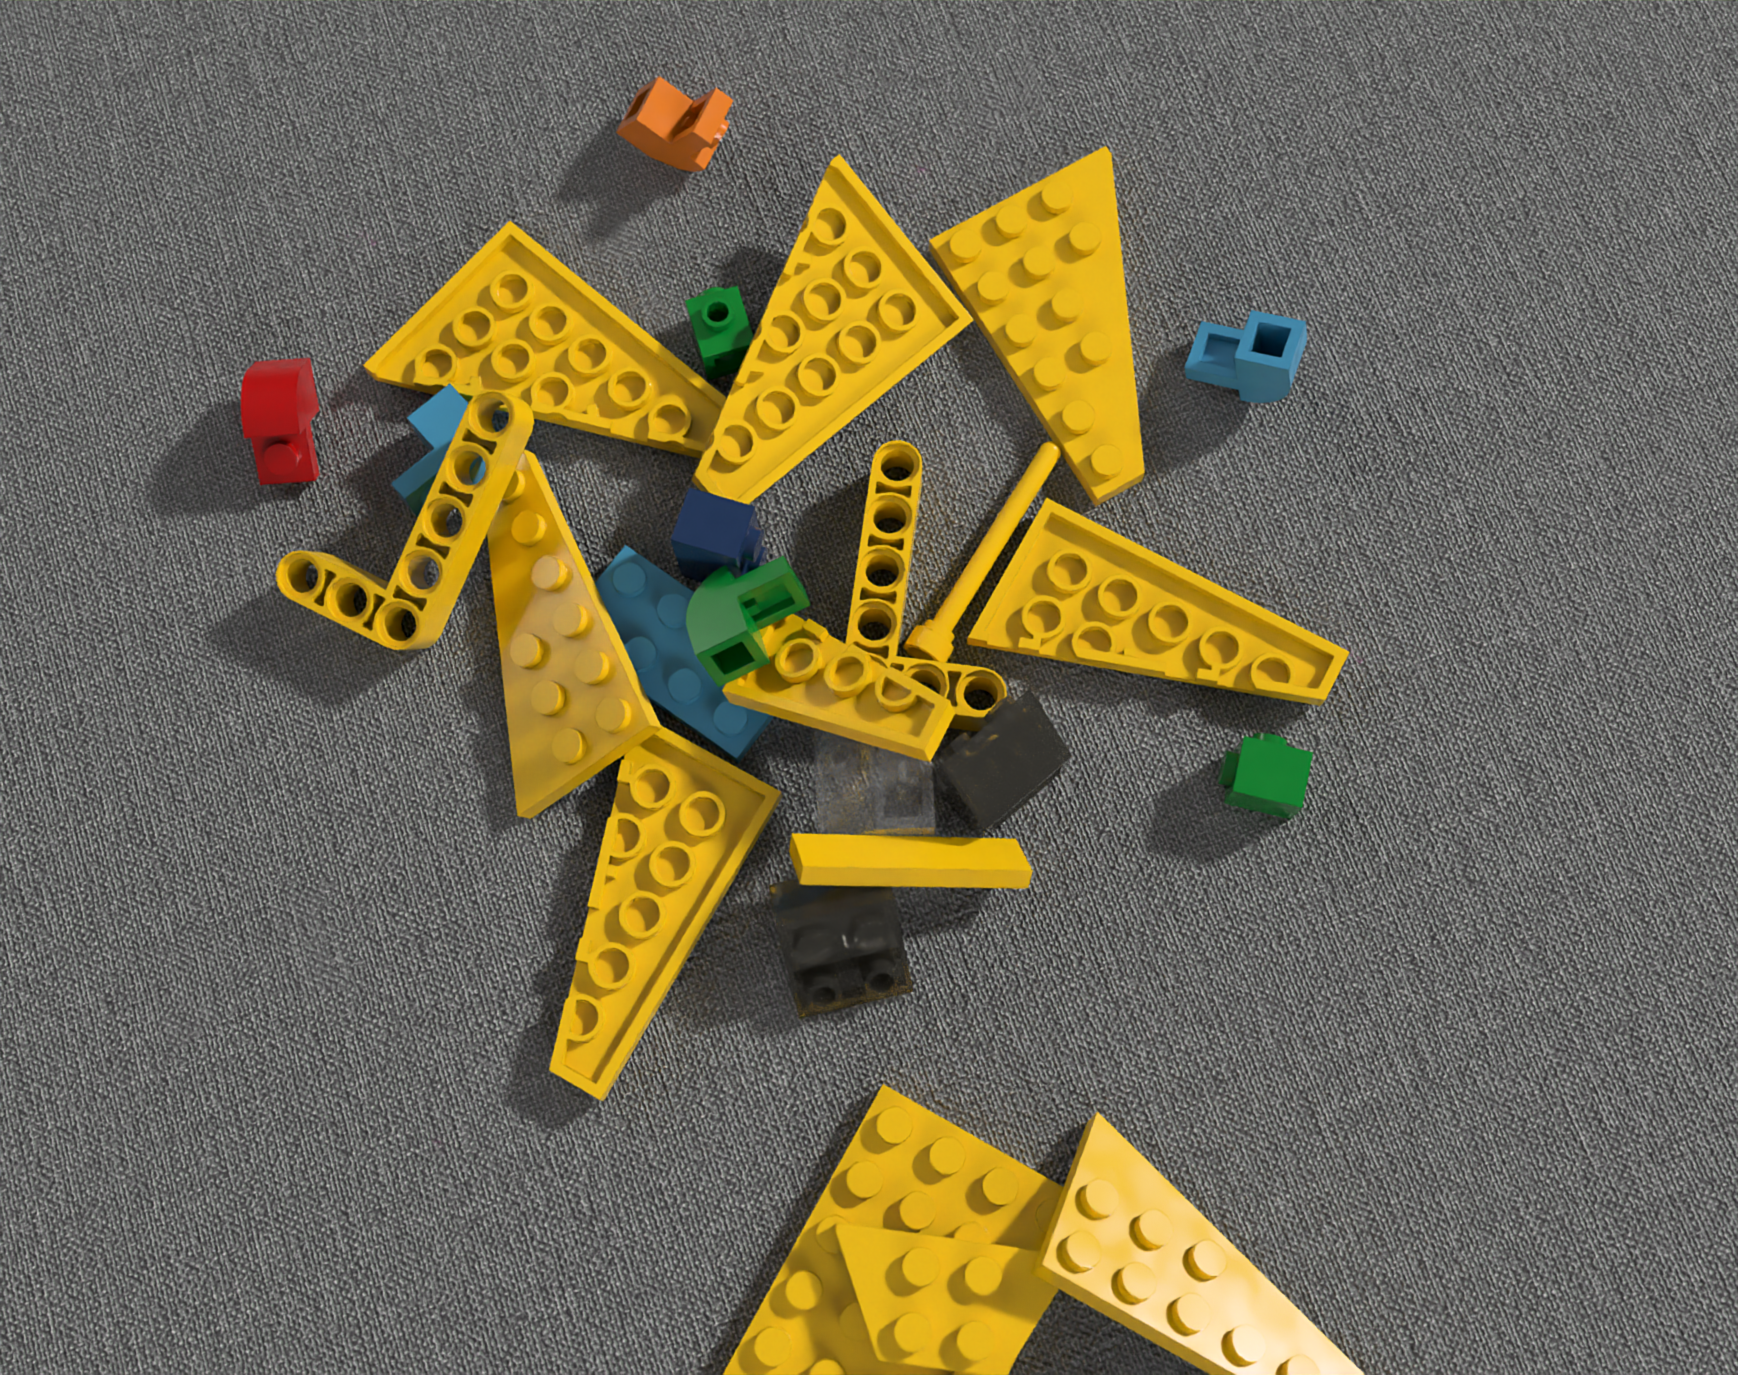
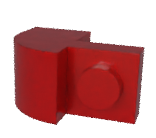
M310 358L256 361L244 375L241 387L242 428L244 438H251L260 485L315 481L320 475L310 421L319 412Z

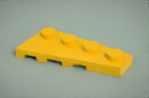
M791 614L759 630L770 663L725 684L722 690L729 703L926 762H931L955 715L953 706L947 698L893 667L887 669L872 660L868 652L852 643L849 646L829 635L825 627L811 619L805 621L795 614Z

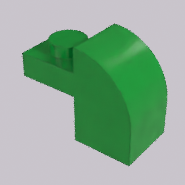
M784 556L736 579L727 565L713 572L700 584L689 602L686 612V627L694 654L717 686L725 685L770 663L759 630L810 606V602L804 587Z

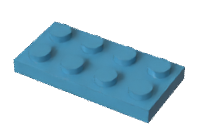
M625 545L598 578L595 585L649 701L739 764L774 716L729 703L722 692L725 685L718 687L694 654L686 627V612L694 592Z

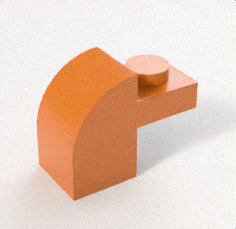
M658 76L637 91L616 133L655 160L683 171H702L706 169L716 147L727 131L729 122L724 118L734 100L716 87L697 100L692 101L662 77Z

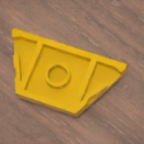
M837 1222L836 1234L877 1360L978 1375H1005L1059 1290L1032 1274L1040 1253L1039 1250Z

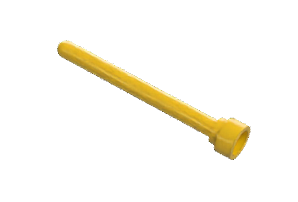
M1047 441L1041 445L934 619L926 620L923 626H915L904 644V649L910 656L915 659L947 662L954 650L951 644L955 638L952 633L954 627L1060 458L1061 449L1057 443Z

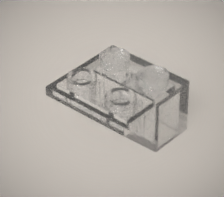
M814 731L818 834L934 837L935 811L932 760L931 762H926L826 731Z

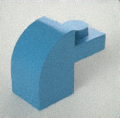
M1251 310L1244 330L1201 321L1184 367L1186 378L1239 390L1241 401L1269 403L1281 400L1290 391L1307 343L1306 321Z
M450 383L407 417L417 436L430 452L394 480L391 485L404 504L417 518L468 406V402ZM481 456L476 458L470 465L469 475L473 484L481 481L485 474V462Z

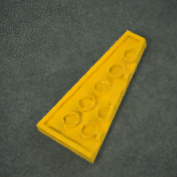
M524 449L487 531L517 816L531 819L661 730L662 727L536 455Z
M1048 498L1045 499L967 638L968 645L1321 706L1326 700L1350 653Z
M662 725L661 730L627 752L624 760L621 759L617 777L618 786L611 816L608 817L587 905L589 907L583 936L579 939L569 996L565 999L549 1071L603 1102L783 797L781 791Z
M1099 1112L1095 1113L1087 1121L1034 1266L1033 1275L1210 1375H1365Z

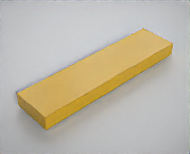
M792 833L789 853L799 883L802 885L1024 889L1029 888L1033 872L1018 841L1013 838Z

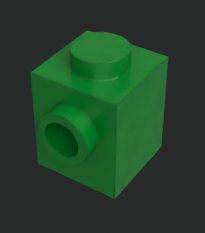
M738 286L727 289L721 287L709 288L700 292L695 298L685 300L690 324L707 380L737 373L753 338Z
M1255 733L1252 737L1244 736L1234 752L1226 750L1222 759L1218 784L1227 786L1223 803L1291 820L1303 806L1313 752L1286 746V739L1273 734Z

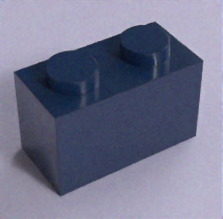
M688 488L670 539L683 577L703 582L713 572L727 565L736 579L765 565L768 549L762 547L764 529L759 528L755 506Z

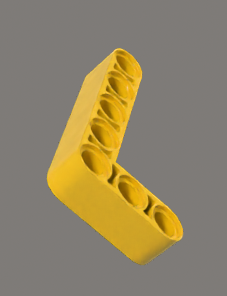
M494 389L482 390L473 396L464 412L389 582L335 555L298 550L285 555L277 566L276 582L281 593L289 599L387 648L394 650H420L434 645L444 630L532 433L534 417L529 405L521 398ZM505 404L509 411L508 423L502 430L496 432L492 425L493 413L498 407ZM481 456L485 462V474L481 481L473 484L469 475L470 465L476 458ZM458 508L462 515V525L458 533L452 536L447 530V517L452 510ZM433 559L438 565L439 576L436 583L429 587L424 579V570L428 562ZM314 564L317 569L318 579L314 588L310 589L306 582V573L310 565ZM361 587L366 594L367 602L365 609L359 614L354 607L353 599L356 591ZM408 611L413 614L416 621L415 632L410 638L404 635L401 626L402 618Z
M902 440L889 441L880 446L872 460L845 644L849 646L852 643L868 652L872 660L887 669L893 667L917 682L932 684L941 696L950 700L955 711V715L948 728L986 731L994 727L1001 720L1005 708L1007 689L999 674L994 670L984 667L898 656L922 487V457L918 449L908 442ZM892 467H902L907 469L911 475L902 481H893L888 479L884 473ZM884 518H895L901 521L904 527L895 533H884L875 525ZM886 569L894 573L897 579L888 586L879 587L873 585L868 580V576L876 570ZM880 622L887 626L890 632L885 638L872 641L863 637L860 634V629L867 623ZM981 689L993 696L995 704L987 710H976L966 703L964 697L973 690Z

